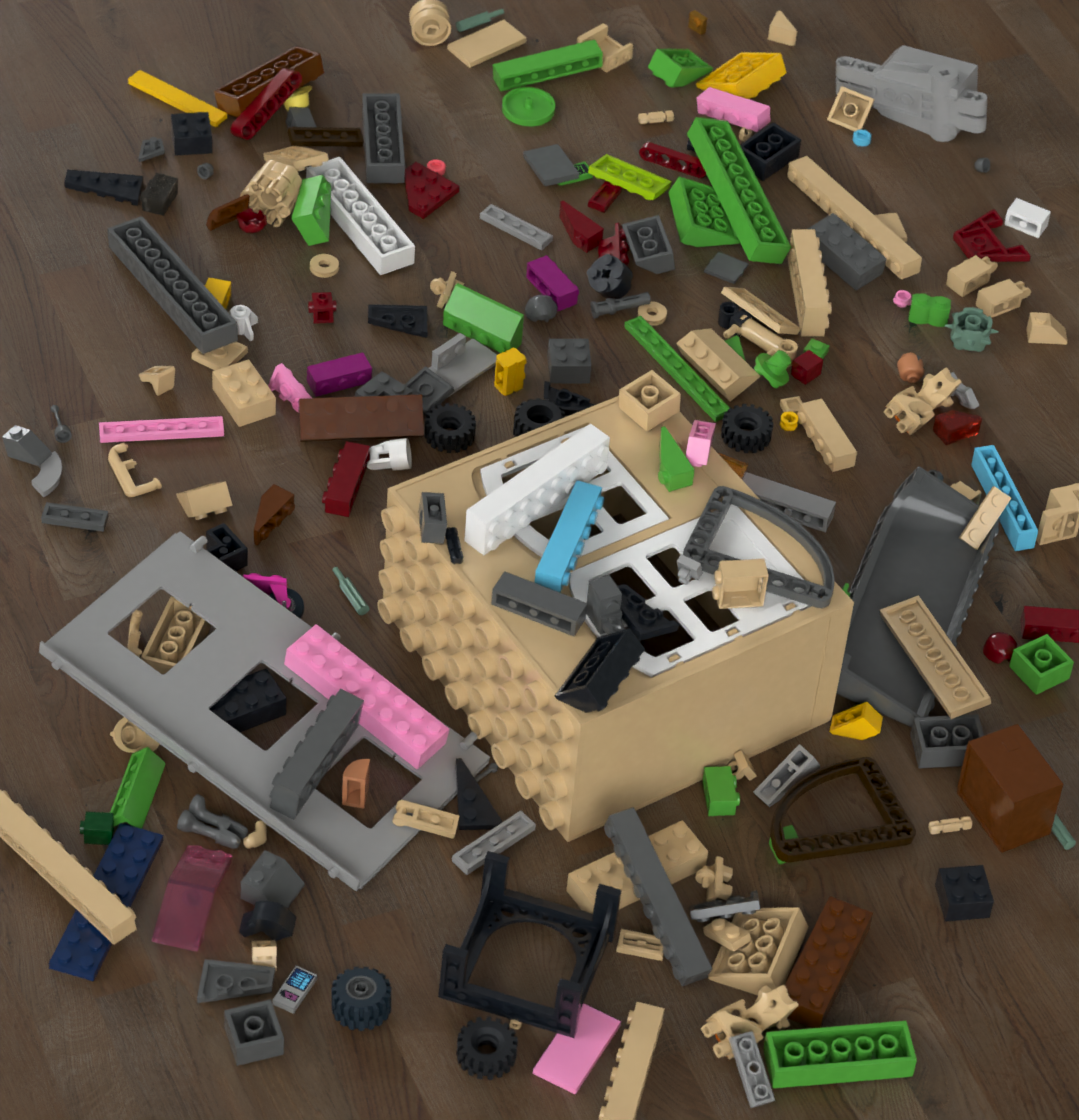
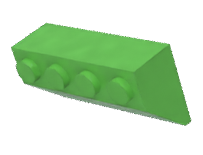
M459 283L455 285L444 309V326L466 337L475 339L499 353H506L507 350L512 348L517 349L522 344L524 314Z

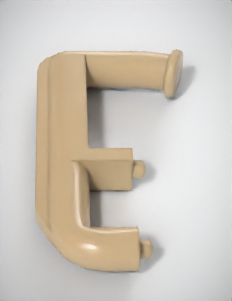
M123 442L110 449L108 462L126 496L136 497L162 488L161 482L157 478H154L151 482L135 486L128 470L135 468L134 465L137 462L133 461V459L122 462L118 455L119 453L126 452L128 445H125Z
M135 610L130 621L127 649L140 657L142 650L138 648V642L141 635L139 626L142 612Z

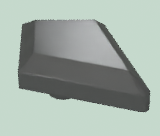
M151 137L150 140L142 141L139 162L165 153L161 138Z

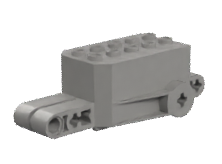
M904 45L896 49L883 65L848 56H842L836 60L837 95L842 86L875 99L873 108H876L881 115L927 133L936 141L946 142L953 140L960 130L972 133H982L986 130L987 95L977 91L978 65Z

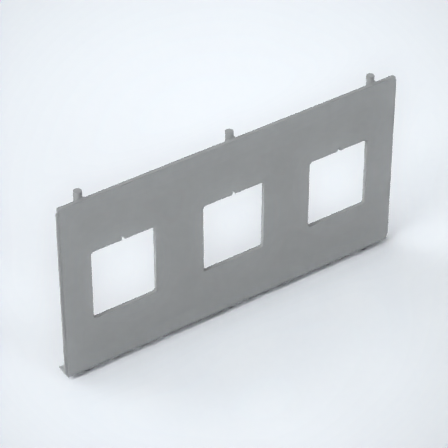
M182 532L175 533L46 643L40 642L39 653L52 662V667L55 670L59 668L185 762L192 773L197 771L326 868L331 878L338 877L355 891L359 888L362 889L421 831L409 826L400 827L393 824L394 814L397 813L396 805L373 828L369 829L316 789L294 820L270 808L272 798L269 795L274 787L272 781L275 775L284 770L283 766L289 756L293 757L298 742L305 740L308 728L317 723L316 718L321 710L325 711L327 708L328 699L284 665L287 648L312 627L203 548V545L207 543L205 536L199 537L194 542ZM160 589L165 590L186 607L192 606L191 610L216 628L166 674L159 673L108 635ZM336 632L331 635L337 641L341 639L340 635ZM260 663H264L288 682L293 680L292 685L318 703L266 751L209 710ZM359 724L329 770L361 739L365 738L390 757L395 755V760L421 779L401 800L442 810L457 795L456 758H462L473 777H475L489 763L490 757L473 745V742L478 738L476 733L471 732L466 738H463L448 727L449 733L446 744L417 770Z

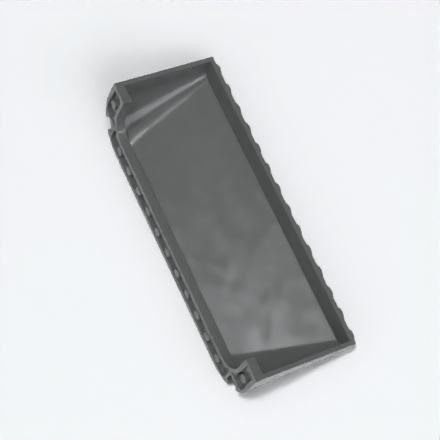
M920 466L905 479L894 493L892 502L883 510L850 588L849 597L854 602L836 693L858 704L868 702L878 713L911 728L915 717H928L935 706L934 698L936 696L882 619L880 609L919 595L956 648V638L963 630L961 625L968 616L966 611L973 602L972 595L978 589L977 581L984 573L982 568L989 559L987 554L994 545L992 541L999 532L997 527L1000 521L998 518L978 550L966 544L959 537L979 508V505Z

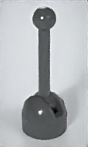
M53 405L51 411L55 414L58 424L54 431L55 438L60 443L68 442L72 437L71 430L68 426L62 425L58 413L59 407Z

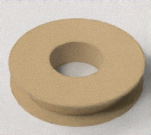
M329 254L316 255L310 261V271L318 277H332L339 271V261L336 257ZM322 264H327V265H329V266H328V267H321L320 265H322Z
M650 302V304L639 306L637 316H642L651 326L660 325L667 318V309L658 302ZM648 312H655L657 314L649 315Z

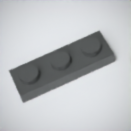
M46 502L41 521L45 524L104 532L109 515L108 511Z

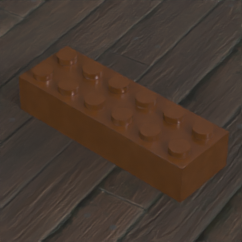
M299 46L289 49L214 90L218 109L226 112L228 115L238 117L279 71L284 68L300 72L302 83L298 88L303 87L304 84L316 80L324 74L321 54Z
M422 394L305 398L298 400L300 442L419 438L424 436Z
M832 896L829 897L785 984L789 997L799 1005L787 1016L788 1019L810 1028H822L870 929L872 912Z

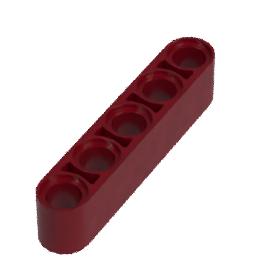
M286 68L280 70L232 123L230 128L232 135L246 140L253 138L302 83L301 73Z

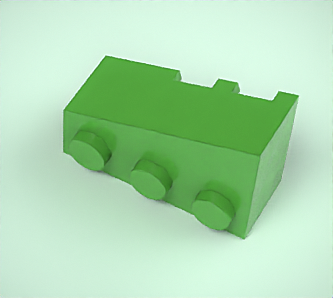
M323 175L302 180L291 218L308 246L329 241L331 185Z

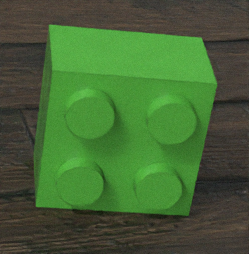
M1046 634L1014 649L1009 667L1037 695L1070 679L1074 661Z

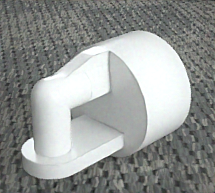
M408 438L385 441L370 448V460L367 462L368 469L392 468L395 471L411 469L412 467L411 448ZM389 453L390 458L379 459V454Z

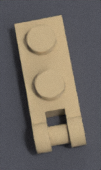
M405 800L397 802V813L393 817V824L396 826H409L454 839L459 815Z

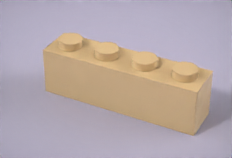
M823 399L801 403L799 413H797L798 422L803 425L807 436L814 442L815 448L823 456L825 464L830 467L832 472L854 467L857 451Z

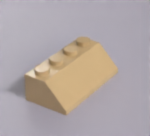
M712 329L690 331L676 343L682 356L729 402L760 378V375Z

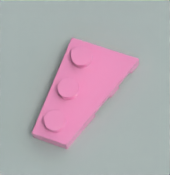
M283 363L275 367L268 387L271 391L276 390L279 392V397L283 401L289 400L292 403L293 409L298 412V400L312 397Z

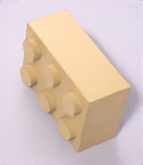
M249 359L212 371V388L239 427L276 415V397Z

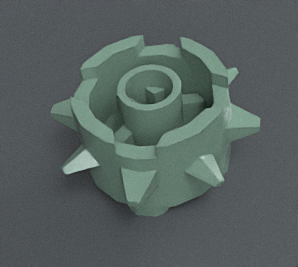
M966 307L962 312L952 313L953 324H945V327L951 329L950 337L954 343L953 346L958 350L965 349L981 352L986 345L991 344L990 334L998 333L997 330L992 329L993 322L991 316L987 317L983 314L982 309Z

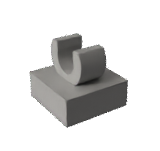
M682 554L677 560L679 571L677 576L680 577L678 581L687 585L691 577L699 580L703 573L701 563Z

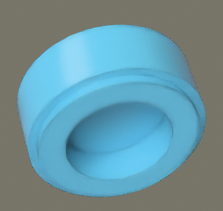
M857 130L853 134V142L858 146H867L871 143L872 135L866 130Z

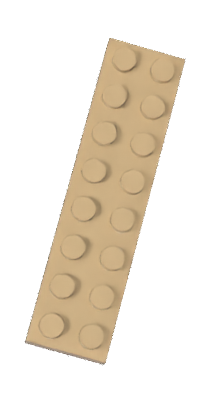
M919 595L880 609L882 619L951 719L991 704L990 696Z

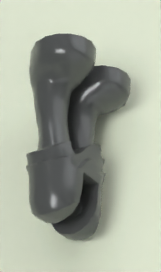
M199 794L194 796L190 803L189 811L184 810L177 823L178 830L210 837L215 840V844L231 849H237L241 843L240 839H244L248 833V829L244 825L234 821L229 816L223 813L222 816L208 811L205 798ZM202 822H205V823H208V824H210V825L216 826L217 829H216V828H213V827H210V826H208V825H206V824H203Z

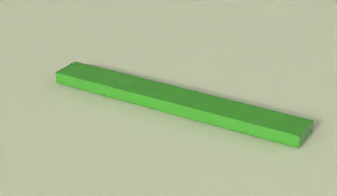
M642 316L625 322L624 327L715 422L724 418L725 412H728L730 407Z

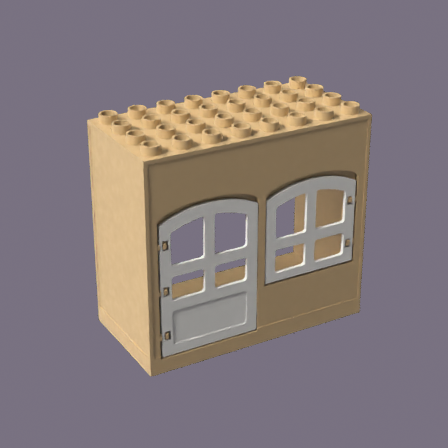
M619 396L388 488L387 508L381 511L382 522L386 528V539L380 541V550L385 559L384 569L379 571V580L383 588V599L378 600L377 605L382 619L387 624L395 623L400 630V638L406 650L409 652L416 650L422 657V665L428 678L432 681L437 679L441 681L445 687V695L451 707L455 710L463 709L468 716L469 727L472 732L477 734V739L485 737L491 745L492 756L496 764L501 769L508 767L515 775V783L521 796L524 799L533 798L539 806L540 817L544 825L549 830L557 828L567 842L604 826L609 815L633 807L637 811L703 779L704 767L728 766L731 762L736 761L734 754L740 750L748 758H751L831 721L854 605L851 598L835 581L833 596L830 605L826 608H816L766 592L764 605L761 607L719 609L717 600H713L712 587L716 586L714 575L702 571L703 573L699 580L691 577L687 585L683 584L676 588L671 587L647 558L657 554L679 580L680 577L677 576L679 572L677 560L681 554L683 555L684 548L714 489L719 486H726L757 499L759 498L712 446L707 465H702V467L693 466L695 469L693 485L669 492L665 485L660 483L658 478L661 427L665 426L686 456L692 424L679 412L647 432L619 408ZM592 424L610 437L607 469L589 482V484L602 487L601 496L604 497V503L601 510L597 509L598 515L595 525L602 533L583 541V552L581 555H577L576 568L574 571L570 570L568 586H563L561 593L587 603L589 581L604 577L622 568L631 567L655 594V597L646 600L645 603L653 609L658 608L661 611H669L694 641L658 657H653L643 651L640 661L631 668L629 676L618 686L619 690L610 697L608 705L601 711L585 713L557 700L554 696L597 637L607 634H599L587 614L584 623L575 637L491 605L493 587L504 571L535 583L536 569L569 496L564 498L557 506L547 510L543 516L530 522L526 528L516 532L512 538L499 544L495 550H491L485 555H482L465 542L467 509L586 426ZM422 492L444 493L447 527H455L458 531L461 551L463 553V562L461 564L457 563L454 565L451 562L446 537L444 544L421 543L418 511ZM731 504L709 550L741 560L765 559L766 567L823 586L822 576L817 564L799 542L770 521ZM717 509L710 510L713 514L721 513ZM621 513L628 522L618 524L612 517ZM711 524L702 525L707 529L713 528ZM704 539L695 540L697 543L700 544L706 542ZM715 560L708 562L711 565H719V562ZM781 581L772 582L776 586L784 585ZM799 587L794 589L798 593L805 592L804 589ZM694 597L721 629L715 632L709 631L684 601ZM621 619L624 628L627 627V624Z

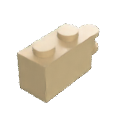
M975 255L948 271L946 285L963 297L988 283L991 273L997 269L998 264L991 262L988 256L980 259Z
M1010 279L979 290L976 306L982 309L987 317L991 316L992 318L1020 307L1021 300L1027 298L1031 294V290L1028 287L1026 288L1022 281L1013 283Z

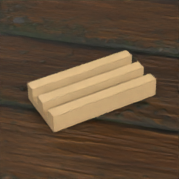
M621 929L616 952L662 961L664 954L663 946L655 935Z

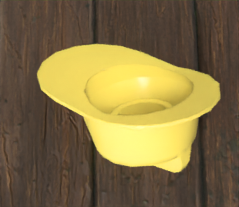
M312 86L297 88L283 103L286 110L288 111L289 107H308L309 91L312 89Z

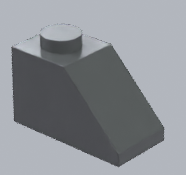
M15 425L2 436L8 457L40 466L52 455L48 447L29 429Z

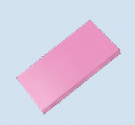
M583 1004L579 1014L575 1037L571 1038L557 1033L534 1067L533 1074L576 1094L618 1031L621 1021Z

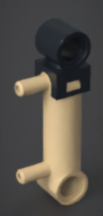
M723 302L720 305L718 324L722 328L728 329L723 332L724 338L728 339L732 335L739 338L743 336L771 356L778 350H782L791 358L792 362L788 367L792 366L798 348L795 341L783 339L753 320V315L746 310L741 309L739 311L738 305L734 302Z

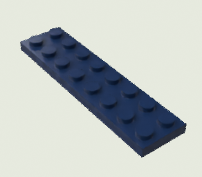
M120 823L93 877L97 881L101 880L111 894L115 893L126 908L131 907L161 847L163 835ZM76 909L49 961V969L94 981L112 943Z

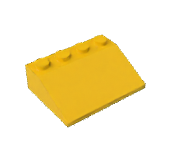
M741 52L697 82L696 85L704 91L711 87L750 99L758 96L760 91L769 88V85L773 82L779 81L780 77L787 72L781 53Z

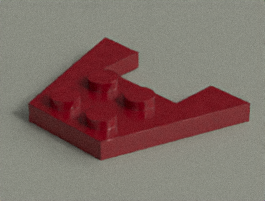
M995 209L954 232V241L968 259L976 255L980 259L988 256L991 262H1030L1031 255L1023 245L1005 249L992 232V228L1000 227L1003 224V219Z

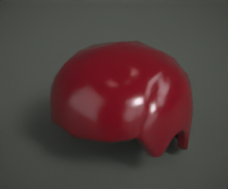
M248 208L236 216L240 229L246 233H258L267 225V215L261 210L255 213L252 208Z
M993 633L987 638L983 646V654L997 664L1006 659L1010 662L1013 650L1017 648V642L1008 633Z

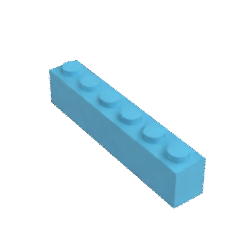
M989 445L975 448L971 466L986 495L995 486L1011 497L999 519L1014 551L1034 548L1038 529L995 446Z
M576 480L536 569L535 583L560 593L563 586H568L571 577L570 570H575L578 560L577 555H581L583 552L584 539L588 540L591 532L590 525H594L596 522L597 509H602L604 497L601 496L602 487Z

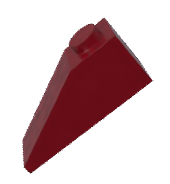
M562 200L560 202L559 217L572 243L586 253L597 247L598 242L603 240L604 228Z

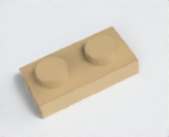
M723 918L715 919L712 923L703 927L705 936L733 952L751 941L749 932Z

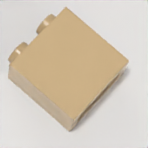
M765 559L719 561L718 571L714 573L716 586L712 587L713 600H717L718 608L763 606L768 581Z

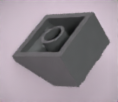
M265 850L241 881V899L253 905L258 901H273L288 909L305 886V883L285 859Z

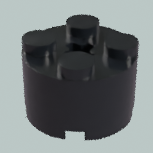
M605 254L598 258L587 270L591 287L606 299L622 298L631 289L632 271L615 256Z

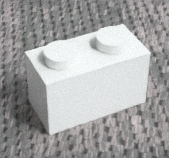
M1016 198L1007 210L1004 225L1039 238L1048 226L1051 212Z

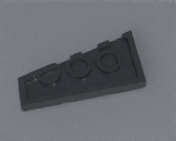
M67 169L64 185L65 188L84 193L91 191L103 198L107 195L115 197V201L123 202L126 200L130 201L132 205L138 206L143 176Z

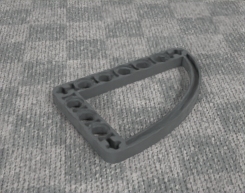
M726 486L715 488L684 548L683 555L701 563L702 571L713 575L715 571H718L719 565H711L708 563L709 561L741 560L709 550L731 504L770 521L792 536L812 556L822 576L823 586L767 568L768 581L766 592L816 608L828 607L833 596L835 577L829 557L818 541L790 516L762 500ZM717 509L721 513L713 514L710 510ZM711 524L713 528L707 529L702 525ZM704 539L706 542L700 544L697 543L695 540ZM781 581L784 585L776 586L772 582ZM799 587L804 589L805 592L798 593L794 589Z

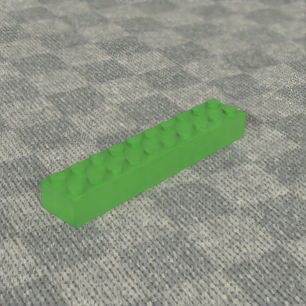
M696 117L687 135L749 261L782 264L791 249V245L728 121Z

